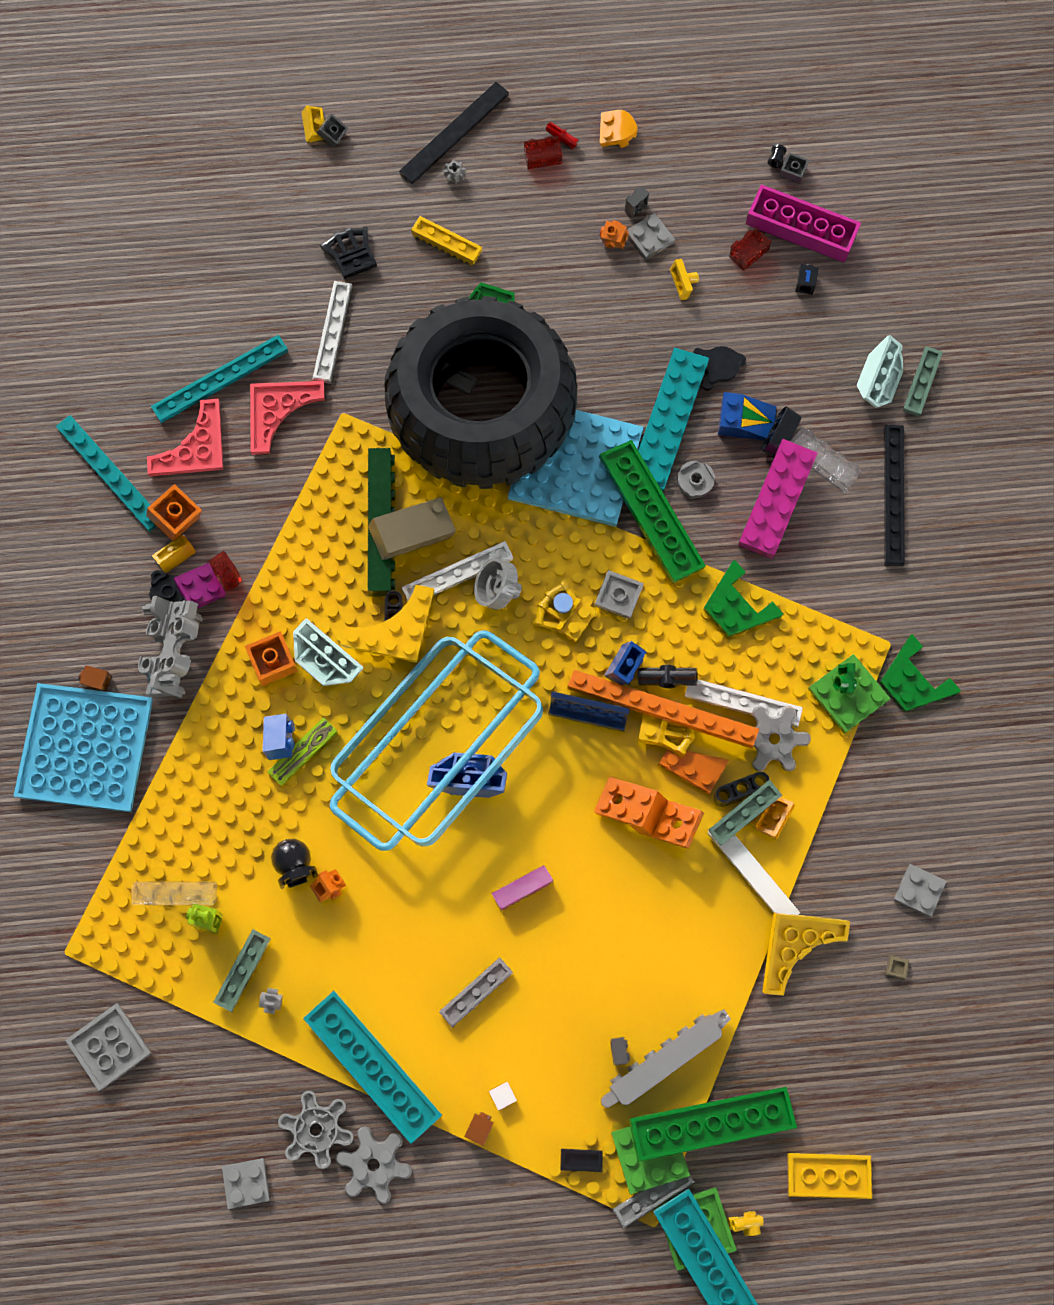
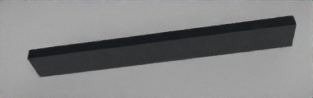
M495 82L399 170L400 175L411 184L416 182L508 97L509 92L499 83Z
M885 424L884 566H904V425Z

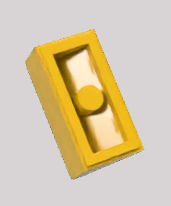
M306 105L302 111L306 142L324 140L316 133L324 122L323 109Z
M182 534L174 542L172 541L156 552L152 557L164 573H168L195 554L196 551Z

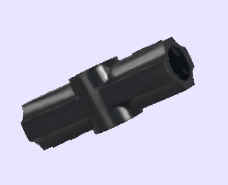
M661 665L660 668H639L638 670L639 685H656L661 688L671 689L676 686H697L698 683L697 668H677L674 665Z

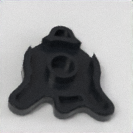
M725 346L715 347L710 350L701 348L693 350V353L709 358L705 370L707 376L702 384L703 389L706 391L711 390L718 382H726L735 378L740 368L746 362L743 354L737 353Z
M160 570L154 571L151 574L152 581L149 592L151 601L153 596L161 597L170 602L183 601L184 598L174 583V577L178 575H168V573H163Z

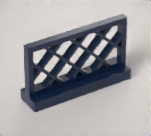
M552 691L548 715L624 732L629 708Z

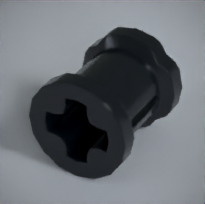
M780 144L772 146V154L767 161L770 167L781 168L783 166V156L787 151L785 146Z

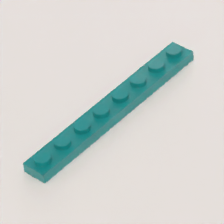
M278 334L153 404L151 408L160 423H163L197 404L200 400H204L288 352V348Z
M69 415L57 424L56 428L141 524L149 532L157 526L146 516L150 503L74 418Z

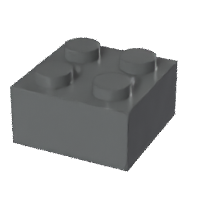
M331 113L316 133L334 147L341 140L348 127Z
M789 152L781 169L780 176L801 183L809 159Z
M642 186L639 189L637 188L631 196L629 195L626 198L625 212L631 218H634L648 205L650 193Z
M624 1037L611 1039L613 1065L628 1064L630 1057L629 1053H626V1048L628 1047L627 1040H624Z

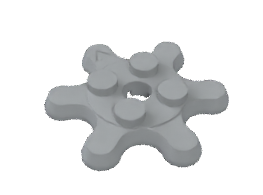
M787 706L778 717L774 718L767 714L764 707H755L752 715L757 722L756 728L759 729V733L754 744L757 754L752 761L753 768L756 771H762L766 768L769 761L777 760L785 771H793L796 767V761L792 757L793 748L796 746H807L811 742V736L807 732H796L792 728V721L796 717L795 709ZM777 733L780 741L777 744L770 743V734Z
M306 1091L301 1096L302 1112L296 1116L282 1114L278 1119L279 1126L282 1129L290 1130L294 1135L293 1143L287 1147L285 1155L287 1159L294 1161L303 1153L310 1152L315 1157L316 1166L325 1169L331 1163L329 1156L330 1147L337 1143L347 1146L353 1141L352 1132L341 1129L338 1125V1117L346 1110V1104L342 1099H335L328 1107H321L317 1104L315 1093ZM315 1123L320 1124L322 1127V1132L318 1136L312 1135L310 1131L311 1126Z
M364 1126L357 1132L360 1142L358 1150L355 1152L340 1151L336 1156V1162L340 1166L349 1167L353 1172L351 1181L345 1186V1192L349 1197H356L362 1189L370 1188L374 1191L376 1200L381 1204H385L391 1198L388 1187L390 1180L393 1178L408 1179L412 1174V1168L409 1164L400 1163L395 1158L396 1150L403 1142L400 1134L392 1133L384 1142H378L373 1138L372 1130ZM371 1159L379 1161L380 1166L377 1171H371L368 1168V1162Z

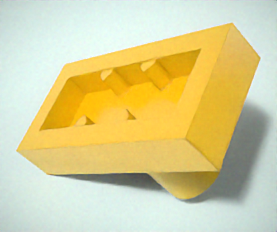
M677 259L672 264L670 272L680 300H687L693 291L691 284L698 283L699 275L697 272L687 273L682 259Z

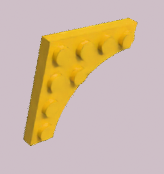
M415 584L414 591L406 605L392 618L380 624L361 628L345 626L341 647L417 663L435 591L434 588Z
M774 912L762 992L784 996L788 979L792 973L791 969L796 962L811 952L812 948L820 944L848 941L850 921Z

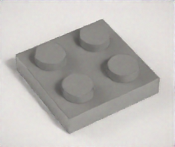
M655 213L628 229L629 240L645 261L675 243V238Z
M608 570L594 606L630 619L644 583Z
M909 864L893 900L930 918L936 908L946 880Z
M264 1158L222 1166L228 1209L270 1201Z

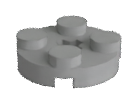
M690 461L681 467L677 483L680 490L688 498H701L711 492L714 486L715 474L708 464ZM692 476L700 477L699 483L693 482Z

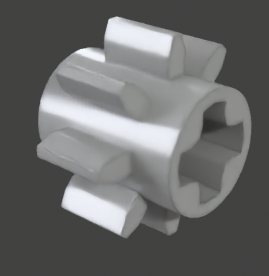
M452 160L451 163L445 164L444 176H447L448 182L451 181L457 184L460 180H464L466 169L462 168V162L458 163Z
M267 988V993H261L259 1007L264 1008L265 1013L275 1014V1009H281L283 995L278 994L277 989Z

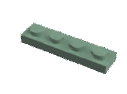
M925 346L906 398L903 412L920 417L939 365L942 351Z
M769 780L708 831L721 846L779 799L782 794Z
M252 929L213 1003L233 1012L271 938Z

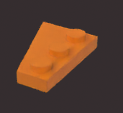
M667 749L658 765L710 794L729 760L687 751L684 757H680Z

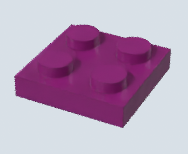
M208 563L174 577V583L184 600L197 603V609L226 596L225 590Z

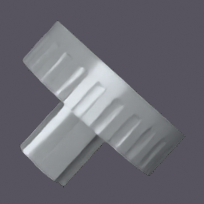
M491 558L484 563L478 572L474 586L475 598L480 605L498 610L505 607L512 598L517 599L520 596L522 586L517 583L518 574L512 563L499 558Z

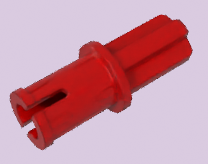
M549 122L545 128L548 133L558 139V142H563L571 149H574L579 142V139L570 135L566 129L563 130L552 122Z

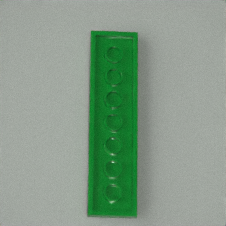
M629 440L599 455L600 461L672 584L706 567L704 561L633 441Z
M787 1086L629 1119L638 1162L797 1128Z

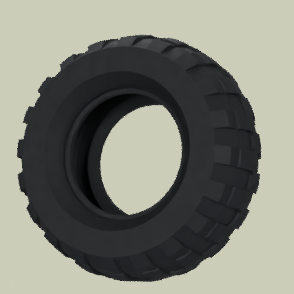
M483 296L482 300H470L469 297L456 299L455 304L446 307L443 304L436 306L430 310L428 317L425 319L418 318L413 322L406 336L401 337L391 357V363L387 369L384 381L385 407L391 430L399 440L405 453L417 464H421L429 474L438 479L443 477L448 479L452 485L465 488L467 484L478 485L479 489L493 488V484L503 482L506 485L514 484L520 481L523 475L527 473L533 474L542 468L547 459L553 457L566 439L567 431L572 427L577 405V379L574 363L568 355L565 344L556 331L549 327L545 319L536 312H527L523 305L517 302L509 301L508 303L497 301V297ZM445 363L450 364V365L447 366L444 370H442V368L444 367ZM473 366L498 367L511 373L521 382L525 389L521 401L510 412L493 420L469 421L459 418L448 412L437 399L442 386L450 377L463 369Z

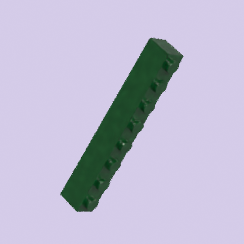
M368 448V525L373 518L395 512V507H392V501H395V489H392V483H395V472H392V466H395V454L391 453V448ZM368 528L369 597L386 596L388 592L395 590V579H392V572H395V560L392 561V558L381 559Z

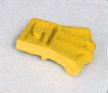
M565 580L559 582V585L550 591L547 590L544 594L545 598L538 603L536 618L533 619L532 624L556 630L577 643L596 615L597 610L581 601V599L576 598ZM562 591L570 595L573 600L571 610L565 613L564 616L548 606L551 601L554 602L556 595ZM546 612L560 622L557 624L544 621V613Z
M643 714L638 742L662 746L676 755L684 757L687 753L686 749L694 741L695 735L692 729ZM667 726L686 729V733L669 731L666 728ZM665 738L680 740L682 743L680 746H676Z

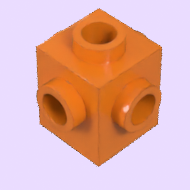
M606 221L605 226H602L600 230V238L603 244L611 249L614 247L624 249L629 235L627 226L622 225L618 221Z
M334 869L330 872L327 870L321 872L310 885V888L321 903L329 898L332 900L338 898L342 894L341 890L347 885L338 871Z

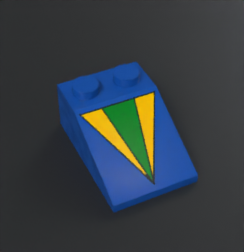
M724 392L721 401L718 435L765 441L775 422L776 406L743 394Z

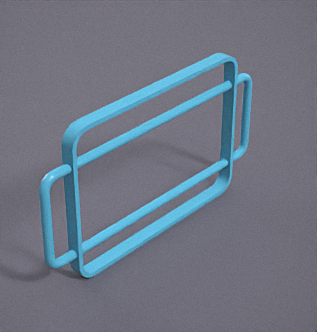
M482 630L475 633L466 644L454 637L440 639L334 758L330 770L332 776L341 787L330 800L332 813L381 851L393 849L404 836L419 846H429L435 843L542 717V703L530 691V688L539 678V667L489 631ZM482 638L488 639L531 669L532 675L524 685H521L473 651L474 645ZM449 645L460 648L461 650L346 781L338 777V768L437 654ZM468 654L516 688L518 692L403 826H401L351 786ZM524 695L537 704L535 713L435 831L424 839H419L408 832ZM347 791L398 830L389 842L382 843L338 808L339 800Z

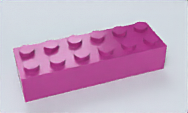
M761 184L748 212L745 224L845 263L861 222Z
M782 439L738 546L773 560L818 454L817 452Z

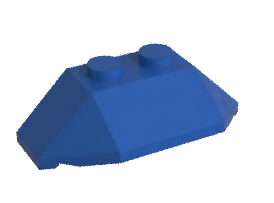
M454 752L437 764L430 766L427 786L435 788L464 753ZM474 754L442 792L450 795L464 796L495 758L492 755ZM502 766L497 769L475 797L490 798L505 792L507 772Z

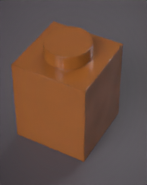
M85 665L84 670L79 674V684L85 689L106 692L112 676L108 671Z
M480 1112L479 1115L475 1113L464 1137L484 1146L494 1122L490 1121L492 1117L483 1112Z

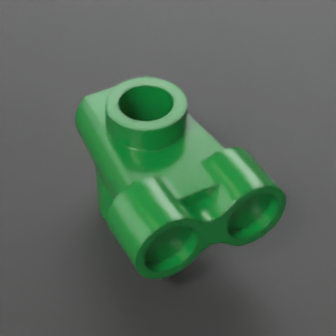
M856 663L838 664L839 675L835 676L833 687L836 691H840L841 694L854 693V689L857 687V680L854 678Z

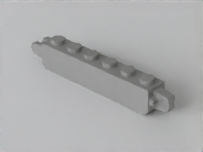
M723 1009L706 1017L702 1014L693 1021L695 1025L690 1029L685 1026L678 1031L679 1037L673 1041L669 1038L660 1044L662 1049L657 1053L652 1050L644 1056L645 1061L639 1065L636 1062L627 1068L629 1073L622 1077L619 1074L610 1081L612 1085L609 1087L611 1091L601 1098V1106L609 1108L617 1102L620 1105L627 1106L721 1038V1029L731 1020L727 1012Z

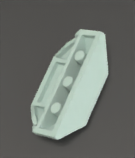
M891 335L887 336L868 355L857 383L862 397L875 408L892 402L903 374L902 344Z
M307 618L293 631L295 662L323 686L350 683L363 670L364 667Z

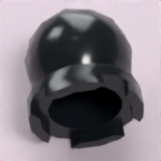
M293 838L285 839L274 847L271 861L276 872L282 875L278 879L281 889L285 888V885H288V888L304 884L308 882L307 878L311 875L313 878L318 876L316 867L309 866L311 862L310 850L302 841Z

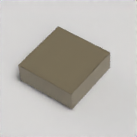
M889 955L885 976L906 980L910 960Z

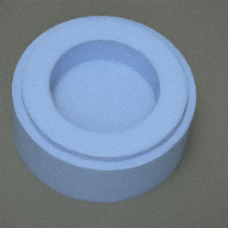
M560 593L554 598L553 605L557 612L567 613L572 608L573 600L570 595Z

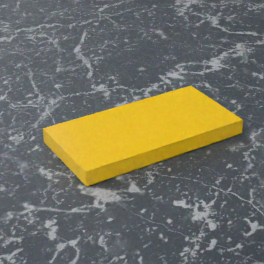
M787 1153L788 1196L872 1199L871 1156Z

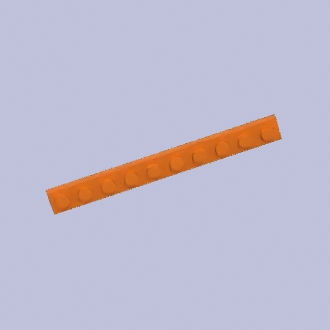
M577 670L573 671L567 686L568 690L629 708L630 710L753 749L759 733L758 728Z

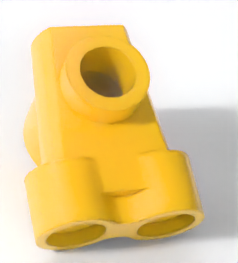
M755 1211L744 1212V1217L727 1218L730 1230L733 1229L734 1232L743 1230L745 1236L761 1234L760 1226L764 1225L763 1217L756 1215Z

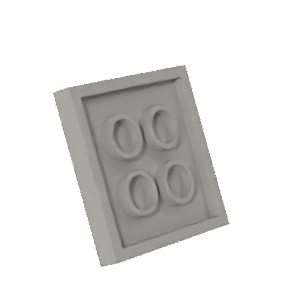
M118 1003L65 1040L98 1091H102L152 1054Z

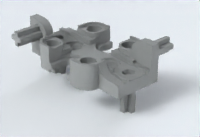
M153 596L151 604L142 606L144 615L156 617L149 622L145 635L155 638L154 641L164 644L163 650L158 657L140 656L138 670L145 674L148 679L147 695L152 697L175 696L178 698H182V695H185L184 688L179 686L180 677H184L187 674L191 660H189L190 656L181 655L180 649L185 641H192L194 638H197L198 625L203 620L201 615L196 613L197 603L185 600L170 602L161 597Z

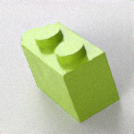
M193 903L192 908L188 909L186 915L187 923L193 928L218 934L223 914L217 909Z

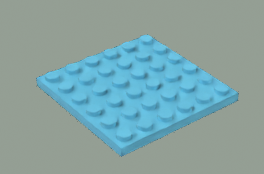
M576 410L572 427L567 431L566 439L553 457L547 459L543 467L533 474L527 473L521 477L520 481L511 484L508 499L616 527L624 500L600 461L599 455L629 440H632L638 449L643 427Z
M37 683L13 796L21 799L132 813L153 698Z

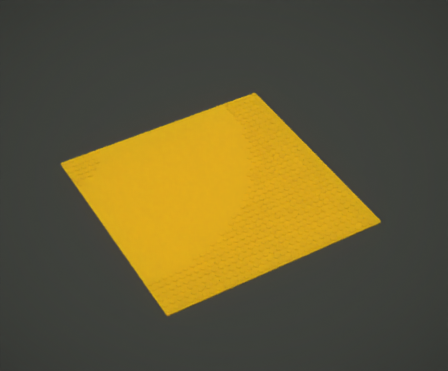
M342 413L65 949V955L367 1094L303 1019L330 993L335 991L442 1114L433 1124L434 1126L608 1207L615 1208L635 1194H629L611 1132L629 1127L630 1118L707 1103L769 947L773 912L707 834L712 826L745 799L721 807L714 802V794L720 786L756 772H765L769 776L770 781L782 794L781 798L794 803L795 807L777 840L757 831L750 822L735 834L789 899L859 725L857 724L844 734L808 688L853 654L877 681L891 644L887 640L741 579L737 580L732 586L757 613L773 601L784 615L779 619L771 620L766 624L758 625L750 630L727 637L703 610L725 572L706 565L704 569L672 584L646 539L614 526L509 500L508 494L511 484L506 485L505 482L493 484V488L479 489L478 485L467 484L466 488L452 485L448 479L443 477L438 479L429 474L421 464H417L405 453L399 440L393 433ZM368 448H391V453L395 454V466H392V472H395V483H392V489H395V501H392V507H395V511L442 497L456 530L450 539L392 557V561L395 560V572H392V579H395V590L392 591H397L401 594L403 607L408 602L402 590L403 586L504 541L513 556V560L509 562L516 568L518 574L517 583L522 586L520 596L517 599L512 598L505 607L498 610L482 606L477 602L474 593L476 577L433 595L417 663L341 647L345 626L369 627L380 624L385 619V596L369 597ZM608 570L644 583L630 619L594 606ZM565 580L576 598L581 599V601L597 610L596 615L577 643L556 630L532 624L533 619L536 618L537 605L545 598L544 594L547 590L550 591L559 585V582ZM392 599L389 603L395 605L399 600ZM551 601L548 606L555 610L554 602ZM546 612L544 613V621L557 624L560 622ZM306 618L364 667L350 683L323 686L295 662L293 631ZM484 630L493 633L539 667V678L530 688V691L540 699L543 707V715L501 765L507 772L505 792L490 798L474 797L441 837L432 845L419 846L404 836L391 850L381 851L375 848L332 813L330 800L341 785L331 774V763L436 642L445 637H454L466 644L479 631ZM281 631L298 672L261 686L245 646ZM486 638L480 639L472 648L473 651L521 685H524L532 675L531 669ZM632 641L646 651L639 668H660L661 665H674L677 668H697L698 680L803 707L798 727L792 726V728L796 732H807L811 736V742L807 746H796L793 748L792 757L796 761V767L793 771H785L777 760L769 761L764 770L756 771L752 766V761L757 754L754 747L751 749L694 730V741L690 743L686 751L729 760L711 793L708 794L658 765L667 750L666 748L638 742L643 713L629 709L624 732L548 715L551 694L553 691L615 705L568 690L567 686L574 670L610 681L604 676L622 644ZM449 645L437 654L338 768V777L346 781L461 650L460 648ZM467 654L351 787L399 825L403 826L434 790V788L427 786L430 766L437 764L454 752L465 753L518 690ZM639 668L636 669L633 680L629 684L624 685L683 705L691 704L693 708L755 728L757 726L753 715L685 698L687 686H676L675 688L666 689L656 685H639ZM524 695L475 754L492 755L496 759L535 713L537 704ZM287 714L295 725V731L292 732L294 745L324 717L338 732L283 786H280L267 772L280 759L269 760L263 753L264 717ZM667 726L666 728L669 731L686 733V729L672 726ZM772 733L769 736V741L772 744H777L780 741V737L777 733ZM665 738L676 746H680L682 743L680 740ZM613 777L659 791L669 801L701 810L704 815L689 849L639 834L628 824L594 813L608 778ZM755 779V783L758 786L764 785V781L762 779ZM743 785L737 786L738 792L746 793V788ZM349 791L339 800L338 808L382 843L389 842L398 830ZM441 792L408 832L419 839L429 837L464 796ZM725 792L719 793L720 799L728 800V795ZM623 797L617 798L615 803L620 804ZM677 821L674 829L679 828L682 825V821ZM293 838L302 841L310 850L311 862L309 866H315L318 875L325 870L330 872L336 869L347 886L341 890L342 894L334 900L329 898L321 903L310 888V885L317 879V877L313 878L312 875L307 878L308 882L292 888H288V885H285V888L281 889L278 879L282 875L276 872L271 861L274 847L285 839ZM544 865L554 883L501 911L491 893ZM193 903L217 909L223 914L218 934L193 928L187 923L186 915L188 909L192 908ZM252 929L271 938V941L233 1012H230L213 1002ZM500 957L512 970L513 974L452 1028L439 1011ZM267 988L277 989L278 994L283 995L281 1009H275V1014L265 1013L264 1008L259 1007L261 993H267ZM723 1009L727 1012L731 1020L721 1029V1038L627 1106L620 1105L619 1102L609 1108L601 1106L600 1100L611 1091L609 1087L612 1085L610 1081L619 1074L622 1077L629 1073L627 1068L636 1062L639 1065L645 1061L644 1056L652 1050L657 1053L662 1049L660 1044L669 1038L673 1041L679 1037L677 1032L685 1026L690 1029L695 1025L693 1021L702 1014L706 1017ZM624 1037V1040H627L628 1047L626 1048V1053H629L630 1061L626 1065L614 1066L610 1040ZM508 1082L517 1101L498 1111L489 1091ZM480 1112L491 1116L490 1121L494 1122L484 1146L464 1137L474 1114L479 1115ZM561 1149L603 1150L602 1172L560 1170ZM654 1208L637 1220L656 1227L659 1221L653 1211L657 1208Z

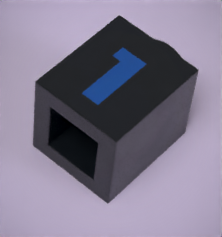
M801 264L795 292L813 295L819 267L811 264Z

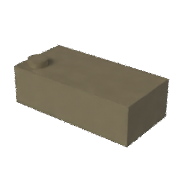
M442 497L373 518L368 525L382 560L450 539L456 532Z

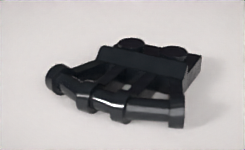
M368 226L359 229L346 228L344 232L333 233L334 235L328 241L320 244L321 249L336 261L343 279L377 267V263L368 246ZM354 236H363V246H358ZM346 238H349L354 248L348 252L342 241ZM336 242L342 252L340 255L331 248Z

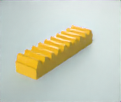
M419 216L411 229V234L415 238L419 237L421 241L425 240L427 244L431 243L433 247L437 246L439 250L443 249L445 253L449 252L452 257L455 255L458 260L461 258L464 263L468 262L470 266L475 264L482 252L481 246Z

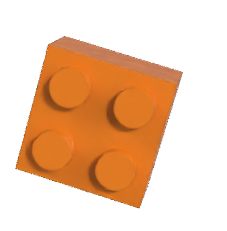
M174 484L147 508L146 516L174 542L200 518L202 510Z
M281 631L245 646L261 686L298 672Z

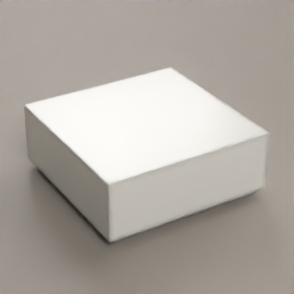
M508 1082L489 1091L498 1111L517 1101Z

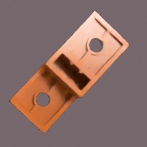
M613 777L608 778L594 809V813L628 824L639 834L689 849L704 815L701 810L667 800L659 791ZM623 797L620 804L615 803L617 798ZM677 821H682V825L679 828L674 829L675 823Z

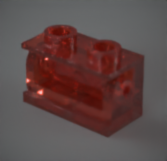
M549 136L537 140L531 139L524 142L527 170L562 164L559 136Z
M756 227L753 231L749 230L740 241L737 240L731 245L729 257L744 271L770 250L772 241L762 232H758V227Z
M225 551L208 560L214 574L219 576L226 591L240 584L242 579L239 572Z

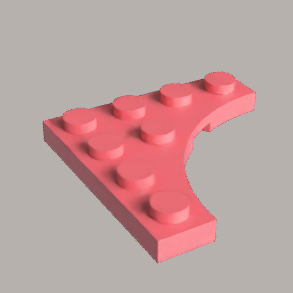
M324 381L250 384L252 455L270 454L273 436L281 422L290 413L309 403L325 401Z
M219 399L200 400L197 424L192 433H189L181 442V445L172 451L168 450L161 454L147 456L149 476L224 470Z

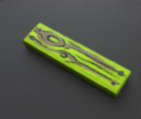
M323 717L294 745L292 757L280 759L267 771L268 774L280 786H283L338 731Z

